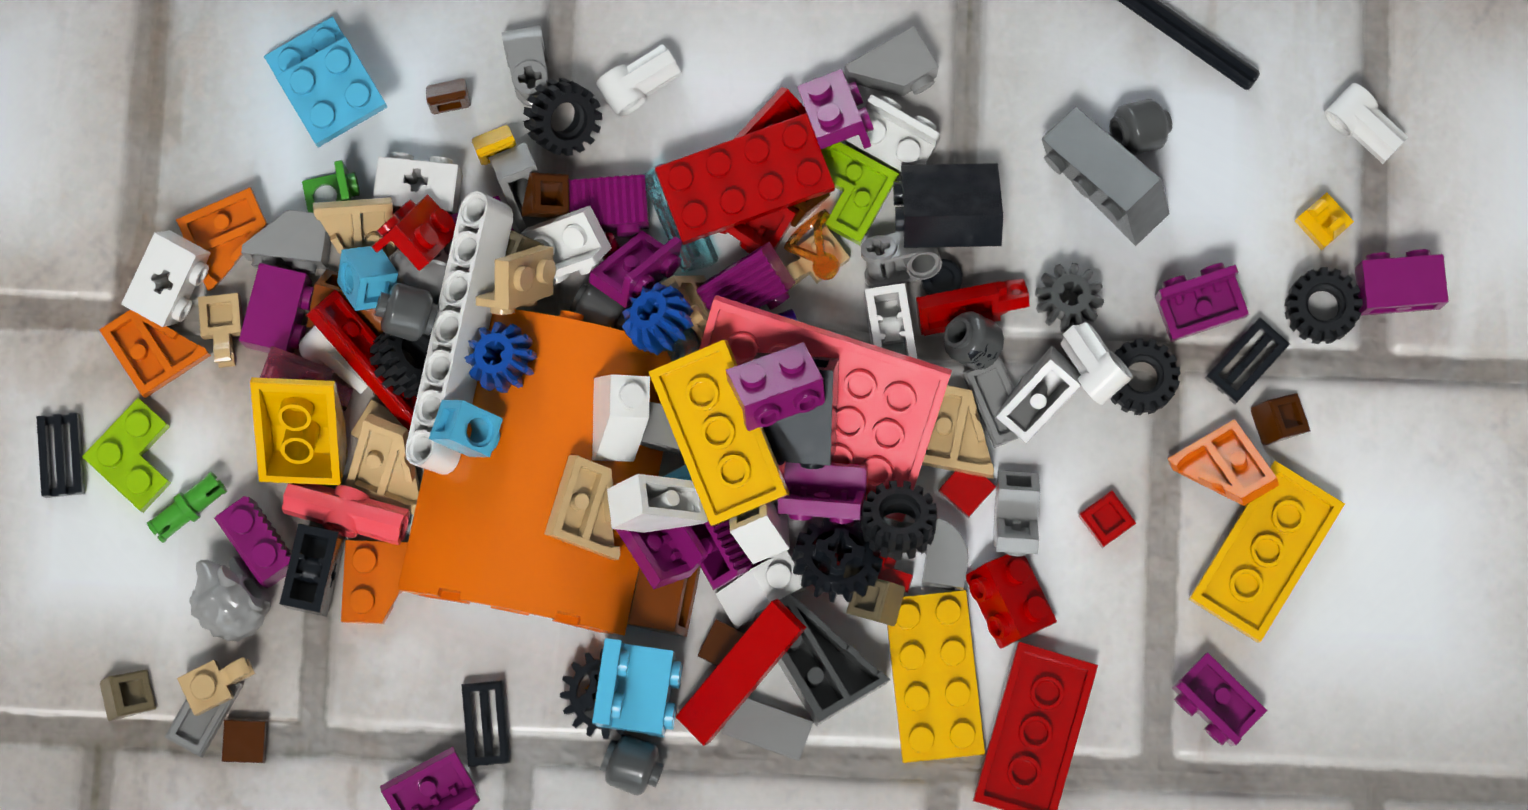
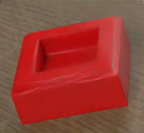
M955 471L940 487L938 492L969 518L996 486L986 477Z
M1110 491L1078 515L1102 548L1136 524L1113 491Z

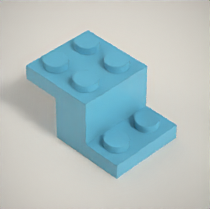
M333 16L264 56L317 148L388 108Z
M605 638L592 723L597 727L644 733L648 736L665 738L666 729L674 730L677 705L671 703L670 698L672 688L680 689L683 670L682 662L676 661L675 652L673 650L624 644L622 640Z

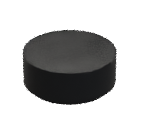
M941 259L942 267L940 271L929 279L921 280L923 290L927 295L960 289L962 284L960 268L951 260Z

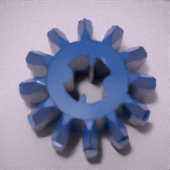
M657 282L651 290L642 286L641 295L638 298L629 297L632 304L631 308L622 311L626 320L622 328L639 350L649 351L656 355H659L664 348L673 351L674 343L678 339L686 341L683 333L684 330L694 326L690 315L693 313L690 303L683 298L684 295L678 289L673 288L671 285L666 287Z
M494 322L492 331L485 327L479 328L481 336L479 342L476 340L468 341L469 346L475 349L474 353L464 357L466 362L473 366L469 371L471 378L480 381L481 387L488 391L496 387L497 391L508 393L511 384L517 388L523 387L521 379L523 373L526 375L534 374L533 369L527 366L528 362L538 358L536 352L529 349L533 344L531 337L522 334L521 328L514 324L506 327L501 322Z

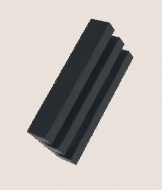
M1259 317L1209 372L1205 379L1218 387L1217 389L1222 394L1225 393L1235 405L1290 343ZM1259 330L1266 334L1225 380L1219 376L1221 371ZM1271 341H1274L1278 346L1237 391L1231 387L1233 382Z
M74 412L68 415L36 416L41 496L51 498L85 494L80 414ZM63 424L70 425L73 486L67 487ZM52 425L54 430L57 488H53L49 436V426Z
M504 681L461 684L468 767L510 763ZM488 690H495L500 755L493 756ZM478 691L484 757H477L472 692Z

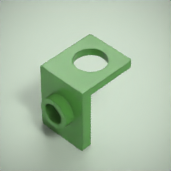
M342 160L334 162L336 174L302 181L308 212L314 213V194L321 186L333 187L337 192L336 201L355 200V196H360L356 173H349Z

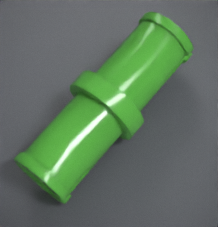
M209 472L204 479L185 494L178 493L174 497V503L154 519L147 522L154 535L158 533L159 536L157 538L162 543L166 542L171 535L190 520L192 522L197 521L201 517V511L221 495L228 492L220 479L216 480L217 476L213 472Z

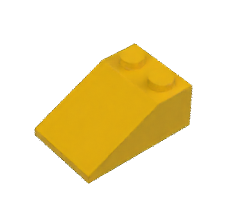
M251 377L250 388L259 482L341 485L348 450L346 423L335 381Z

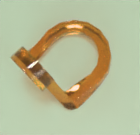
M826 209L821 210L801 225L789 237L784 245V249L812 261L815 275L820 279L830 280L839 272L840 263L833 254L825 252L822 225L830 217ZM812 227H814L817 253L796 245L800 238Z

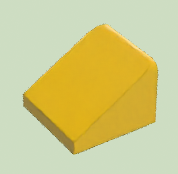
M508 125L501 126L472 139L480 163L484 166L491 163L488 157L517 146Z

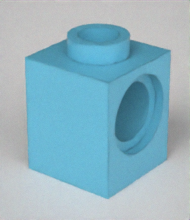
M372 246L341 250L337 284L355 311L376 308L380 293L389 294L391 287L397 283V270L383 249L378 253L373 250Z
M442 400L429 439L468 457H490L500 440L499 430L503 418L464 400ZM469 423L472 428L470 438L467 434V426Z

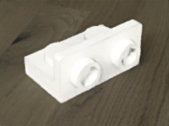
M870 95L867 100L866 110L874 130L867 132L872 146L864 149L859 135L847 139L846 145L899 173V175H901V165H926L939 143L940 133L935 131L936 125L922 116L916 115L915 118H912L901 111V105L887 96H881L879 99L874 95Z
M590 205L527 227L520 233L545 246L553 247V261L556 266L553 285L562 282L570 276V273L579 271L580 275L590 273L591 270L602 263L600 259L612 248Z

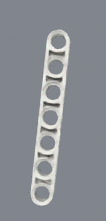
M478 191L468 194L459 208L438 301V310L431 332L405 450L406 458L410 464L441 475L449 474L456 468L461 453L430 440L429 436L442 400H464L470 404L473 403L477 381L471 378L469 371L473 366L468 364L464 357L474 353L475 349L469 346L468 341L476 340L479 342L481 339L479 328L485 327L489 330L492 317L489 307L476 306V296L495 290V259L506 255L513 223V211L508 204Z

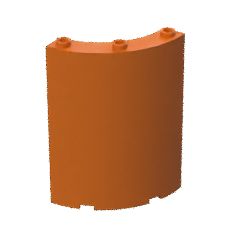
M515 309L513 314H492L489 326L490 331H492L494 322H501L506 327L514 324L521 328L522 334L531 337L533 344L529 349L536 352L538 358L528 362L527 366L533 369L534 374L526 375L523 373L521 376L523 387L517 388L511 384L508 393H501L496 390V387L488 391L481 387L480 381H477L472 404L503 418L499 430L500 440L490 457H468L461 454L458 465L449 474L441 475L424 469L397 590L431 599L464 604L472 602L488 605L492 609L529 616V614L551 618L554 622L599 633L625 636L639 566L616 529H613L614 546H620L619 560L608 559L547 536L544 533L569 455H578L612 470L613 486L636 474L659 475L663 451L639 445L634 462L592 460L594 378L610 374L650 376L649 371L682 358L685 349L674 346V350L670 351L664 348L659 355L649 351L644 352L632 343V340L625 334V331L583 321L584 315L571 311H560L559 316ZM650 377L649 402L661 404ZM469 423L467 426V434L470 438L472 428Z

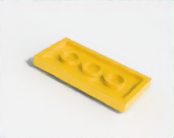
M725 339L649 371L710 526H715L790 494L763 427L748 431L744 424L743 411L727 381L726 369L737 366L729 343Z
M1277 461L1271 464L1270 469L1277 477L1279 486L1245 506L1188 599L1257 643H1260L1345 505L1342 501Z
M966 590L903 597L895 626L887 625L902 763L984 755L985 749Z

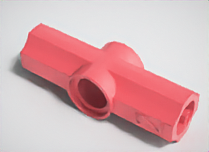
M288 483L283 495L282 511L284 514L322 524L325 529L337 531L344 537L354 538L359 534L390 544L400 545L408 530L409 509L370 499L366 493L350 486L338 485L333 489L319 484Z

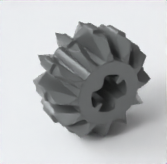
M1072 263L1069 274H1066L1061 264L1056 265L1054 268L1055 277L1044 273L1041 281L1046 287H1038L1035 290V296L1045 300L1037 305V312H1051L1045 321L1048 326L1052 325L1056 318L1060 319L1061 332L1068 330L1070 321L1074 325L1084 323L1083 318L1094 322L1098 315L1093 308H1101L1104 304V299L1094 295L1103 288L1101 282L1088 283L1093 275V271L1090 269L1085 271L1082 277L1077 275L1079 269L1077 263ZM1065 290H1070V295L1073 292L1077 294L1078 297L1074 305H1068L1069 300L1065 303L1062 302L1061 297Z

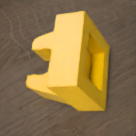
M1327 192L1295 220L1321 251L1354 222Z

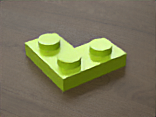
M838 142L821 149L835 188L843 192L827 219L825 226L860 246L892 190L893 181H897L899 173Z
M137 398L88 449L82 458L139 511L144 513L171 484L168 479L143 457L170 426L140 398Z

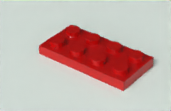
M807 113L655 167V173L680 240H682V245L835 191L833 180Z
M1017 643L972 801L1000 810H1058L1098 665L1026 643Z

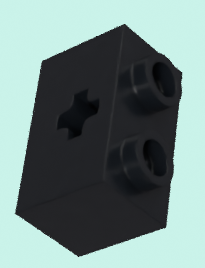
M298 523L280 598V605L287 609L327 617L346 537L337 531Z

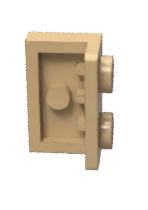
M538 245L495 259V290L476 296V306L489 307L492 314L507 315L515 313V308L536 306L537 300L553 295V279L556 273V266L553 261V247Z

